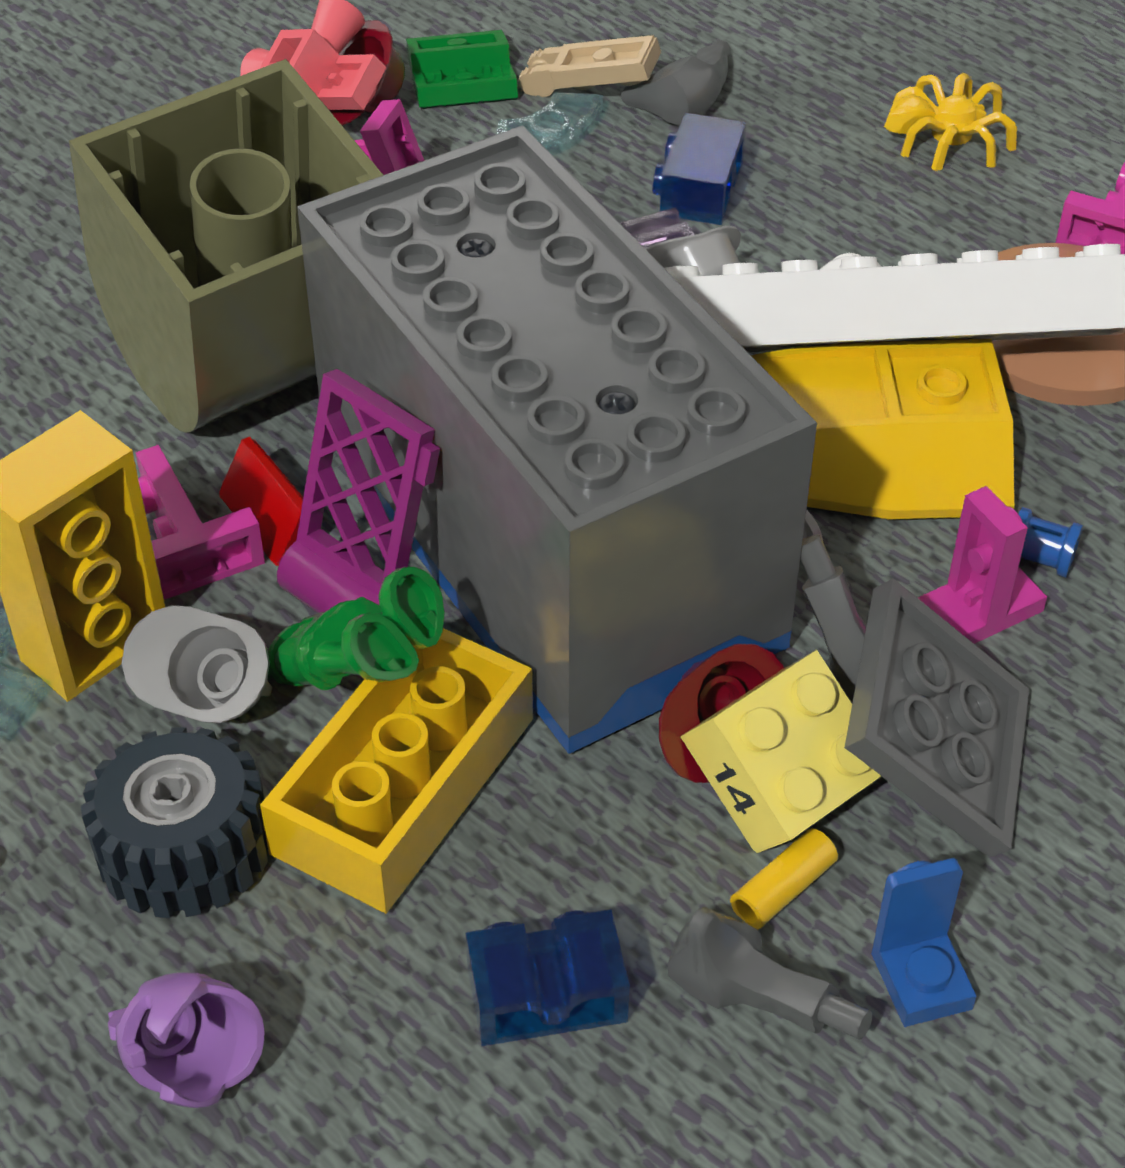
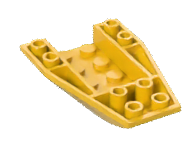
M992 339L838 343L751 355L817 422L807 507L885 519L961 517L965 495L987 486L1006 506L1014 509L1013 418Z

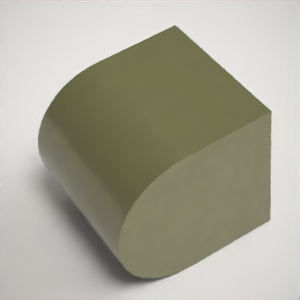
M287 59L69 140L85 255L99 303L113 337L142 390L172 426L182 432L194 431L317 376L297 206L383 176V174Z

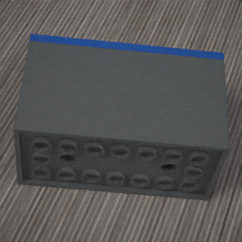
M523 125L297 206L319 397L323 374L339 369L435 429L432 443L440 448L434 482L423 487L412 550L488 649L532 668L533 708L568 754L661 710L666 697L693 664L712 656L717 651L734 644H756L775 655L789 648L817 422ZM343 399L341 412L351 435L363 431L352 405ZM386 428L384 431L399 466H403L409 440L390 428ZM364 438L355 442L370 478L382 475L367 439ZM384 481L374 485V488L390 521H393L396 506Z

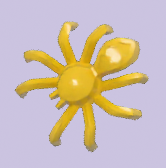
M966 73L956 77L953 95L946 98L938 77L934 75L920 77L915 87H908L895 95L884 125L891 132L906 134L901 151V156L903 157L910 156L918 132L932 129L933 137L939 141L931 166L935 171L942 170L949 145L965 144L970 141L973 134L977 133L986 142V166L995 167L996 142L986 127L996 122H1000L1006 127V148L1009 151L1016 150L1017 126L1011 118L1002 113L1003 92L1001 86L994 82L985 83L972 97V79ZM931 84L933 86L939 106L935 105L923 92L926 85ZM987 93L993 95V113L989 115L984 111V105L978 104Z

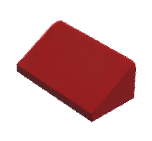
M249 436L241 440L219 494L232 513L248 507L251 508L259 522L263 551L274 565L279 566L285 552L297 540L303 496L256 440Z

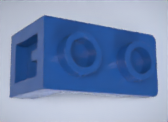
M956 858L934 863L928 861L913 862L900 868L897 872L891 873L886 878L871 954L904 1027L973 1010L977 996L948 937L963 871Z

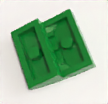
M503 30L406 39L408 59L419 108L518 98L517 77L510 64L509 43Z

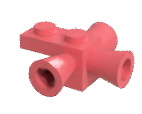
M319 0L311 29L281 30L270 50L256 48L246 54L241 64L240 74L242 76L287 59L328 110H364L366 105L375 96L377 85L387 67L374 54L339 55L365 25V18L354 5L346 0Z

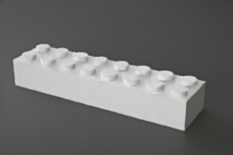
M1120 244L1084 246L1083 251L1075 253V257H1059V247L1023 249L1021 255H1016V260L998 261L997 250L963 252L962 258H957V263L938 264L937 254L922 253L901 256V261L898 262V266L877 267V257H850L841 259L840 269L818 270L817 260L781 262L782 272L758 273L757 263L722 265V275L701 276L698 266L664 268L747 352L778 351L815 345L854 342L992 339L994 341L1120 335L1125 333V254H1121Z

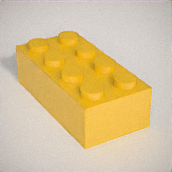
M81 410L0 460L1 598L20 661L67 702L122 664L125 641L134 626L152 611L165 608L133 450Z
M444 628L436 645L424 649H415L419 663L417 670L408 677L387 682L364 679L260 804L269 855L385 914L388 913L533 720L532 668Z

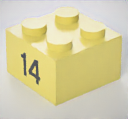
M818 650L782 669L680 736L747 842L756 853L792 840L881 777L880 774L844 748L852 703Z

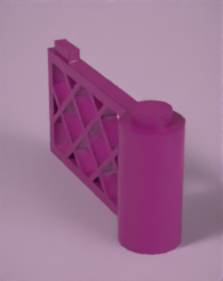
M339 369L323 374L297 540L285 552L277 570V583L280 588L316 613L325 612L338 603L356 600L359 597H364L379 605L378 594L384 579L394 570L408 567L423 487L434 482L440 448L432 443L434 428ZM343 399L352 405L363 431L351 435L341 412ZM386 428H390L409 440L403 466H399L384 431ZM364 438L367 439L382 474L372 479L355 442ZM335 451L338 452L353 486L342 491L332 468ZM384 481L396 506L394 520L389 522L374 488V485ZM355 493L371 527V530L363 533L360 532L346 500V497ZM327 505L343 539L341 542L321 529L324 507ZM375 536L386 562L384 571L374 564L364 540Z

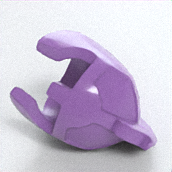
M192 972L170 973L148 980L139 987L138 993L130 1001L127 1008L108 1012L110 1039L116 1040L120 1059L125 1069L140 1085L159 1092L160 1099L173 1105L201 1108L218 1103L225 1089L238 1084L252 1073L262 1054L264 1024L260 1011L252 999L230 984L212 979L205 974Z

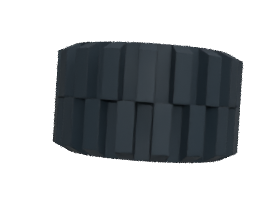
M173 727L169 734L157 736L156 731L141 735L143 741L135 745L126 742L115 749L116 758L114 760H103L94 771L97 779L87 781L83 791L86 803L81 805L82 820L102 881L106 882L109 893L117 901L126 899L128 908L140 914L149 907H152L155 917L171 918L174 911L183 910L186 917L200 915V907L213 903L217 909L230 902L229 894L234 890L244 893L254 883L251 872H262L268 861L266 852L268 846L260 807L265 797L259 771L256 770L254 759L247 750L240 751L239 743L231 737L225 736L217 740L215 731L200 728L196 733H188L186 727Z

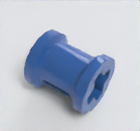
M1022 507L1018 515L1028 529L1021 558L1056 568L1058 576L1067 578L1084 525L1074 522L1070 527L1033 517L1031 509Z

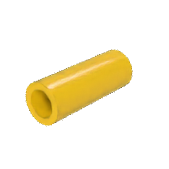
M814 828L808 829L731 896L730 903L735 914L748 925L757 930L761 929L837 862L838 852L835 845L823 832Z

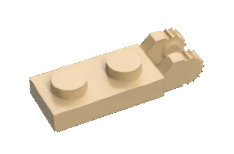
M654 35L571 43L560 47L535 50L528 59L527 65L529 67H526L524 71L522 70L519 76L518 87H521V91L525 92V94L548 97L554 89L574 87L578 90H586L596 85L621 83L625 86H631L647 81L661 54L658 39Z

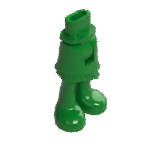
M402 567L394 570L382 582L378 594L379 605L364 597H359L356 600L338 603L325 612L305 617L300 623L286 627L276 636L268 649L270 661L268 679H274L282 685H312L320 690H330L340 684L342 677L349 676L350 674L360 675L366 680L387 682L408 677L417 670L419 663L415 649H424L436 645L443 632L445 611L442 592L435 579L425 570L417 567Z

